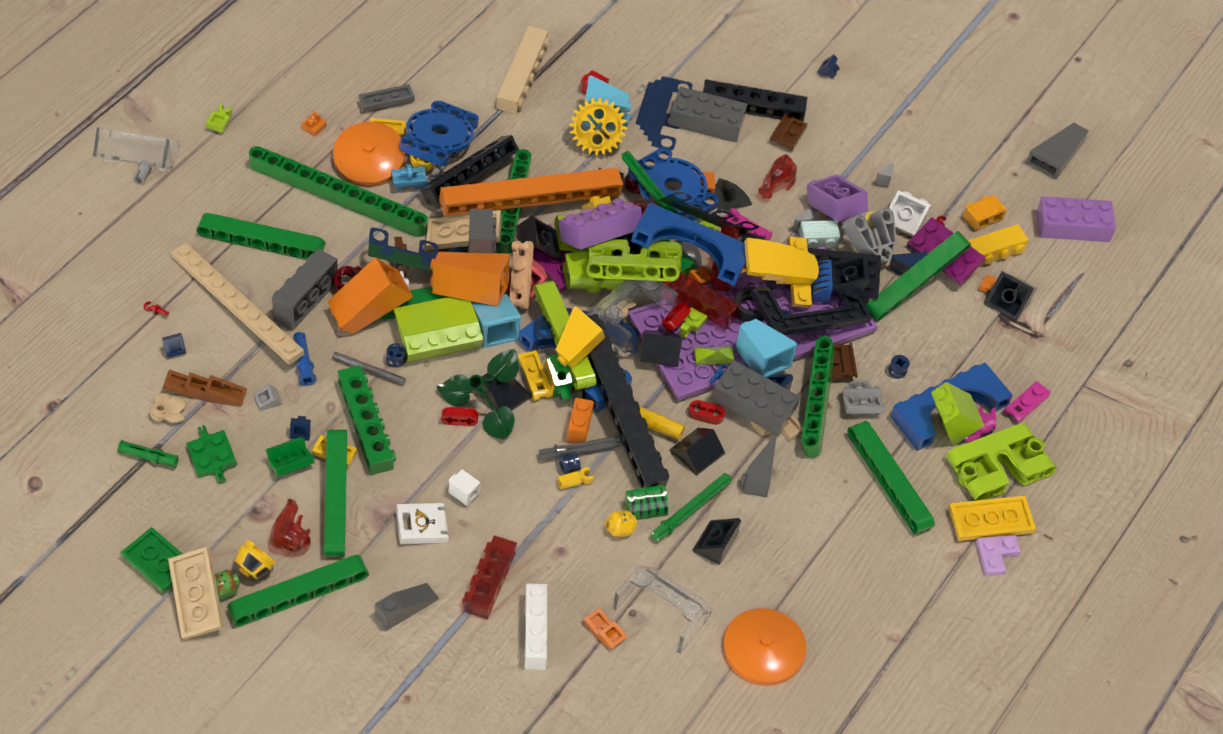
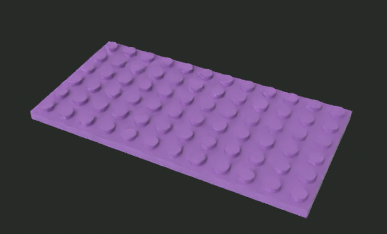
M821 246V247H818V248H817V249H825V250H826V248H825L824 246ZM747 272L740 274L735 286L720 280L628 311L627 317L642 342L644 329L667 332L661 322L675 306L682 302H686L689 308L692 307L707 316V321L698 332L691 330L686 338L682 337L678 367L655 364L677 401L714 389L720 380L717 379L713 383L709 382L714 376V372L723 364L696 365L694 347L732 346L734 360L749 368L735 349L739 328L744 322L735 316L733 311L734 300L737 293L743 288H763L767 286V280H762L761 276L747 275ZM786 284L785 289L770 288L780 308L787 309L793 314L843 307L833 290L829 303L812 302L810 308L792 307L790 284ZM744 300L741 302L745 309L759 311L754 300ZM871 319L870 323L784 336L795 341L797 344L794 361L813 354L816 340L821 336L830 337L833 345H838L876 332L877 325ZM682 324L668 333L679 334L682 330L680 329Z

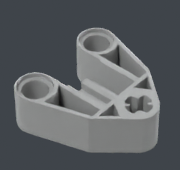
M885 207L871 214L872 230L869 229L867 220L863 215H856L845 220L843 223L844 231L858 253L881 255V264L892 259L896 245L894 213L890 208Z

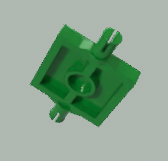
M202 425L204 432L201 426H199L198 431L201 437L186 443L198 477L215 475L218 484H222L220 477L223 483H225L226 479L223 472L237 465L225 430L208 434L205 425Z

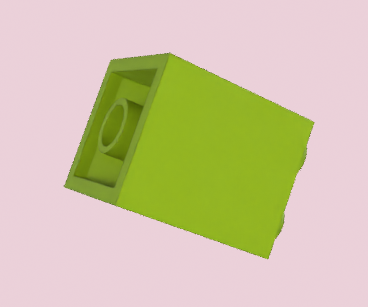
M945 382L931 392L940 419L953 446L985 426L971 394L948 382Z

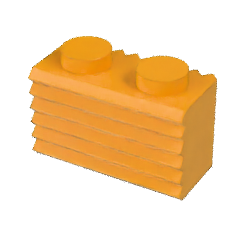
M993 194L989 197H983L978 202L969 203L965 207L963 218L974 231H977L1004 219L1007 209Z

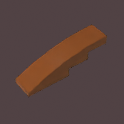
M170 369L162 387L164 390L183 396L242 406L247 391L245 387L212 375L208 379L191 372L187 376Z

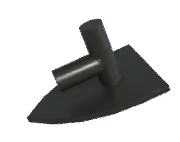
M719 178L715 184L714 193L719 199L717 210L728 212L731 208L739 209L752 205L747 194L739 186Z

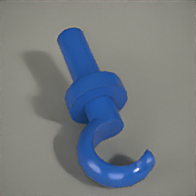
M720 365L709 382L713 383L720 379L724 373L722 368L727 369L729 366Z

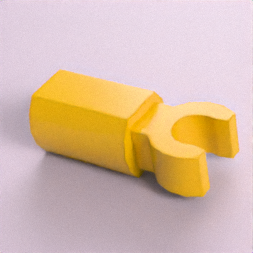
M590 467L583 468L581 472L576 471L558 476L557 480L560 489L578 486L581 483L591 484L594 477L585 476L590 474Z

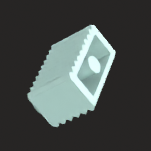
M836 220L801 221L799 234L801 238H807V248H818L821 246L836 248L838 246L840 234Z

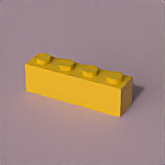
M1019 224L968 241L971 243V247L985 257L986 260L981 264L984 265L999 259H1006L1014 254L1023 253L1026 250L1029 239Z

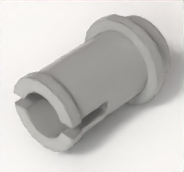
M148 160L139 162V168L133 177L135 182L143 184L148 173L152 171V163Z

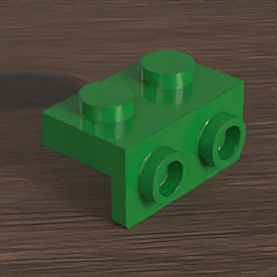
M302 436L266 449L269 466L277 477L287 475L297 469H304L308 465L315 463L312 454L306 448L305 439Z

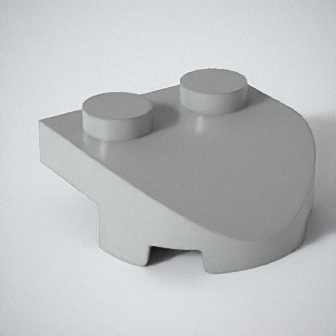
M852 381L848 387L844 386L842 404L846 414L868 413L875 415L877 413H884L885 406L881 399V389L879 386L871 387L867 381Z

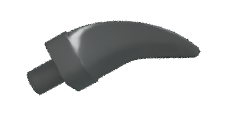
M678 240L683 251L695 261L694 269L702 267V259L698 247Z

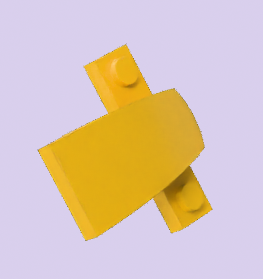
M789 236L787 245L747 238L745 240L747 275L761 276L762 280H775L776 284H790L792 307L810 308L812 306L811 284L818 277L819 267L815 255L808 252L807 238Z

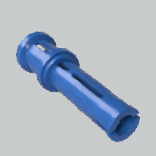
M297 332L293 335L294 341L304 350V356L298 359L296 365L297 371L300 373L299 383L303 386H310L317 381L316 375L313 373L314 363L309 358L305 333Z

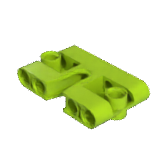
M556 216L554 227L557 231L559 248L563 251L572 250L574 252L565 254L566 261L562 263L567 289L586 288L590 293H598L601 288H605V290H623L624 279L592 278L587 274L586 269L589 259V248L591 246L580 250L561 241L558 220L565 218V216Z
M610 239L589 248L586 272L592 278L675 281L678 279L681 271L683 249L677 242L657 241L649 248L642 247L641 253L634 255L630 254L627 240ZM618 249L621 253H616L614 250ZM652 251H657V252H659V254H656V255H655V254H652L651 252H652Z
M1026 423L1017 424L955 447L946 454L947 460L958 475L959 484L968 489L975 501L991 499L1006 493L1005 488L1006 485H1009V480L1001 463L1006 466L1013 477L1023 486L1047 478L1057 470L1051 458L1044 452V442L1039 438H1035Z

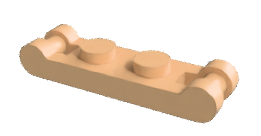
M513 241L509 299L515 308L528 309L530 303L533 242L525 241L521 243L520 241ZM522 250L525 252L524 256H521Z

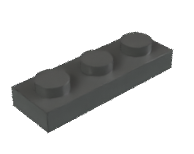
M410 84L358 95L363 112L415 101Z

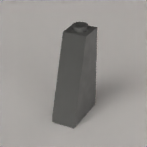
M1072 123L1033 148L1029 153L1026 163L1057 179L1084 144L1089 130L1076 123Z

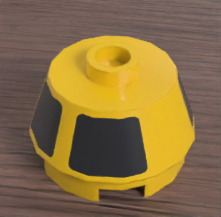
M248 539L243 545H240L234 560L240 566L238 570L247 578L251 575L256 580L271 572V568L276 563L269 555Z

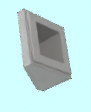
M890 163L878 172L875 185L886 188L889 186L894 168L893 163Z
M811 209L795 217L793 231H799L801 221H813Z
M270 384L254 394L261 411L282 405L278 390Z

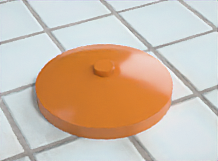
M361 122L348 127L338 136L333 147V159L337 171L347 181L360 186L371 187L389 182L393 179L392 170L402 169L405 163L406 153L402 152L399 148L401 136L390 126L379 122Z
M756 608L739 614L730 622L723 640V652L730 668L742 679L757 685H778L793 678L801 669L806 656V640L800 627L787 615L773 609Z

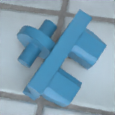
M407 164L404 169L392 170L393 183L397 190H404L406 186L412 185L417 189L422 187L423 184H427L424 167L411 168V164Z

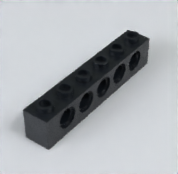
M705 79L704 93L747 103L746 114L779 120L786 114L789 118L793 117L804 122L808 99L806 96Z
M512 135L501 136L419 189L427 204L439 203L441 188L469 184L516 154L519 148Z

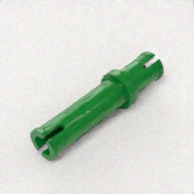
M124 440L119 442L117 449L118 453L153 461V464L156 465L160 463L176 468L179 462L178 455L163 452L159 448L155 450Z

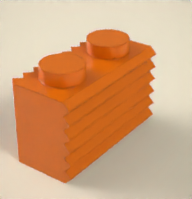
M581 398L574 399L567 430V442H586L593 412V401Z

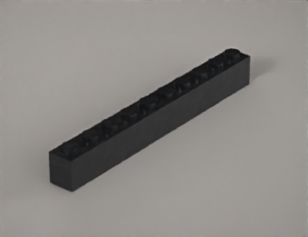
M598 314L589 315L588 317L603 330L605 338L587 355V358L594 371L597 387L640 488L665 485L666 487L669 480L668 470L663 467L661 454L659 451H656L654 438L649 434L647 422L640 414L639 403L634 400L632 387L628 385L625 371L619 365L618 355L611 347L612 342L605 333L604 322L599 319Z

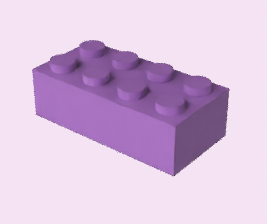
M1042 196L1037 207L1039 234L1042 238L1111 242L1116 230L1112 201Z
M618 198L614 199L612 203L599 204L596 208L584 209L578 214H568L565 218L558 220L561 241L581 250L634 232L642 217L641 207Z

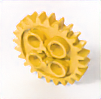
M599 97L598 102H595L594 98H592L590 104L585 100V107L580 104L578 105L580 111L574 110L577 116L571 117L575 122L569 124V126L574 127V130L570 131V133H575L576 136L572 140H579L576 146L582 144V151L588 148V154L595 150L596 156L599 151L605 155L606 149L611 153L612 146L616 149L618 148L616 142H623L620 136H626L622 130L627 129V127L622 126V123H625L627 120L621 119L624 113H618L620 107L613 108L615 102L609 105L608 99L603 103L601 97ZM602 109L604 112L603 118L597 119L594 116V111ZM588 114L597 123L601 122L603 124L601 128L609 135V139L599 129L594 130L595 124L587 117ZM583 121L590 122L591 128L588 131H584L581 128ZM613 122L616 125V130L608 132L606 130L607 123ZM600 134L603 138L602 143L595 144L593 136Z

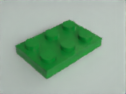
M150 527L120 552L124 560L163 594L173 586L168 559L183 554L153 527Z

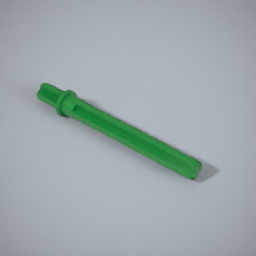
M630 151L622 153V160L658 205L680 215L674 207L658 201V199L665 197V195Z
M723 473L667 520H662L661 525L651 532L652 539L659 542L666 535L672 534L677 526L729 485L732 481L731 476Z

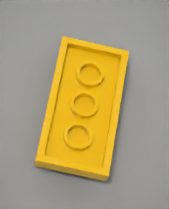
M1026 496L950 503L948 507L958 541L1030 534L1036 530Z

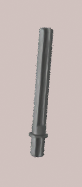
M619 436L558 446L555 444L552 448L539 450L540 460L551 458L559 460V456H567L571 452L579 454L623 445Z

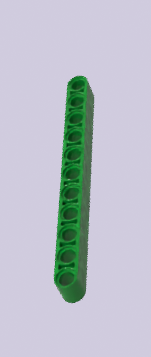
M255 146L249 150L250 167L253 170L411 235L422 237L427 234L428 218L422 212L263 147Z

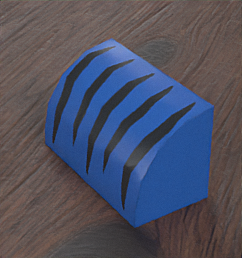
M823 260L818 262L819 274L817 279L811 284L812 302L829 303L833 290L831 260Z

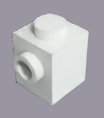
M463 469L458 474H453L449 479V493L466 506L480 494L481 482Z

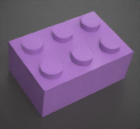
M837 174L807 184L808 204L838 222L868 212L867 191Z

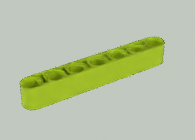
M554 281L534 285L536 299L543 315L552 324L551 330L555 334L554 341L558 345L569 319V314ZM587 356L573 369L569 367L576 390L596 385V377Z

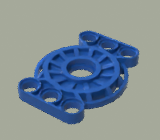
M434 101L431 104V109L421 110L409 117L406 124L407 136L400 139L399 148L404 153L439 166L446 165L449 153L459 152L471 144L474 136L473 129L478 127L479 116L446 102ZM433 130H443L447 133L436 134Z
M662 147L637 160L665 196L679 191L693 197V199L685 202L708 213L717 208L718 196L711 192L707 193V180L703 172L686 160L672 158V151L670 149ZM665 154L668 158L663 159L659 155ZM646 162H652V163H654L655 165H654V166H647L645 163H646ZM628 168V177L633 181H639L630 168ZM639 181V190L648 204L652 203L659 206L646 188L645 190L643 189L642 183ZM674 181L682 187L679 190L672 191L666 188L665 183ZM676 194V195H675L677 198H680V199H686V198H687V196H685V195H683V194ZM711 199L715 203L708 204L705 200ZM676 209L680 215L685 216L687 219H690L692 221H696L699 219L679 209Z

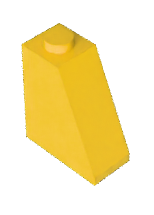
M577 306L572 309L556 348L558 361L563 366L568 365L571 369L605 338L603 330Z

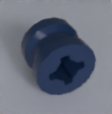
M394 343L387 347L386 361L388 365L394 368L403 366L406 361L405 347L399 343Z
M895 355L891 359L888 369L889 374L897 379L904 378L910 365L909 359L903 355Z
M571 452L567 456H559V465L563 474L581 469L580 460L576 452Z

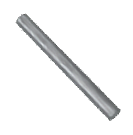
M338 352L333 354L332 359L353 367L360 365L361 369L400 385L405 384L406 378Z

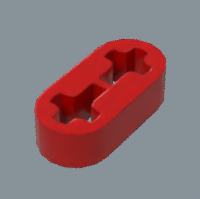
M686 302L675 306L661 322L667 332L677 328L691 312Z
M694 400L689 405L688 414L695 420L718 425L724 420L725 410L716 404Z
M446 407L441 411V422L446 425L474 426L478 423L479 413L472 408Z

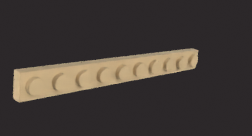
M187 243L171 251V257L286 363L290 365L304 356V350Z

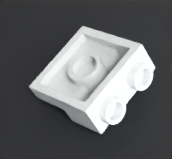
M898 190L889 206L894 213L895 229L913 237L918 232L920 226L923 225L931 205L924 199L912 197V194L907 191L901 192Z

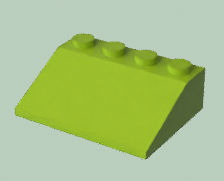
M447 297L393 309L402 345L406 350L405 357L407 362L482 346L483 336L471 301Z

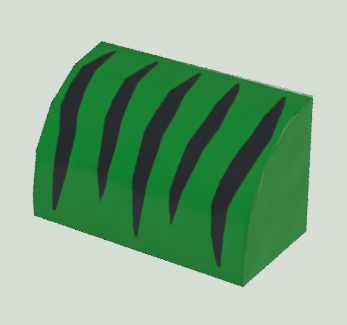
M665 485L626 490L624 499L626 510L630 511L636 517V520L668 516L669 506Z

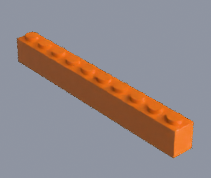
M606 168L461 186H447L441 188L439 200L445 217L470 214V209H491L496 211L589 200L596 196L600 198L607 196L615 197L621 195L623 183L618 168Z

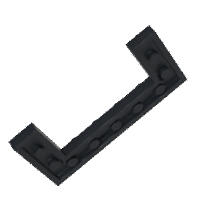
M808 248V252L815 255L817 262L831 260V264L864 255L863 253ZM867 254L870 282L859 298L878 299L881 255ZM767 280L766 287L785 289L786 284H776L775 280Z
M769 287L752 289L750 293L767 326L783 335L870 323L872 319L861 298L855 299L837 292L835 293L843 307L784 315Z

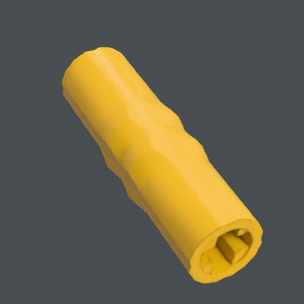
M640 406V414L642 418H645L648 429L678 441L681 439L685 425Z

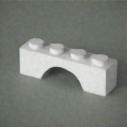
M526 584L524 670H546L547 584Z

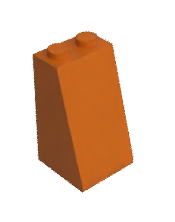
M438 252L436 258L432 259L430 269L433 270L430 279V285L433 286L432 293L499 306L509 285L510 254Z
M375 257L329 299L327 303L331 308L330 313L338 321L337 326L344 332L347 331L354 334L408 301L413 295L399 270Z

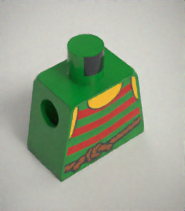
M558 354L548 356L545 360L544 371L552 389V397L559 396L561 403L569 402L572 399L570 393L573 386L569 366H563L558 361Z

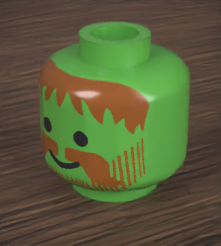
M229 570L215 574L219 600H224L237 594V586L240 585L236 574L232 575Z

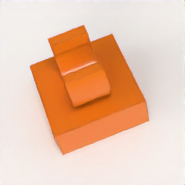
M313 112L301 123V128L313 136H317L327 126L326 121L316 112Z

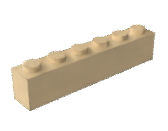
M528 26L497 96L496 109L517 114L519 108L523 107L524 96H527L529 93V84H532L534 81V72H538L539 61L543 60L544 49L548 48L550 43L547 30Z

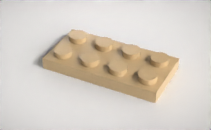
M500 210L493 211V217L497 218L496 243L500 242L502 214ZM470 214L428 219L426 241L436 243L438 249L468 246ZM426 244L428 251L434 250L432 245Z
M204 547L168 559L182 639L187 640L224 628L210 548Z

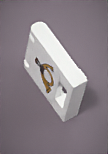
M443 503L397 504L396 516L400 544L446 543L449 541L445 505ZM410 515L411 530H404L403 520H408Z

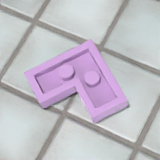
M1016 535L977 538L976 541L985 577L1005 575L1006 568L1003 557H1015L1021 553Z

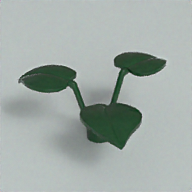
M515 349L506 350L490 360L487 372L493 377L483 376L482 378L480 375H472L468 378L465 375L459 374L450 377L447 381L437 386V390L442 398L453 406L467 404L470 399L469 393H473V391L481 394L494 411L485 416L483 427L490 436L502 440L506 439L513 431L515 424L514 414L506 406H502L497 410L485 392L488 389L487 381H494L497 378L501 383H507L517 376L519 371L517 352Z

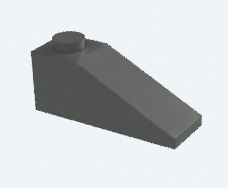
M772 438L748 466L747 474L743 473L741 485L745 486V494L767 497L771 481L776 438Z
M428 583L397 591L375 603V616L386 631L436 602L439 600V597Z

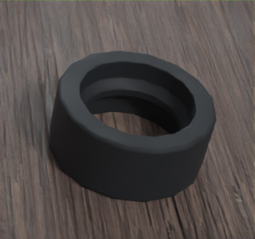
M743 288L735 296L733 311L735 316L743 322H750L754 319L764 320L760 311H749L741 305V302L744 300H753L750 293L752 289L756 288Z

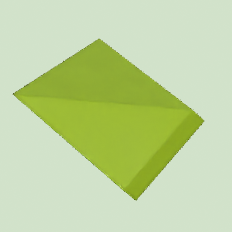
M732 346L694 347L696 365L731 364L734 360Z

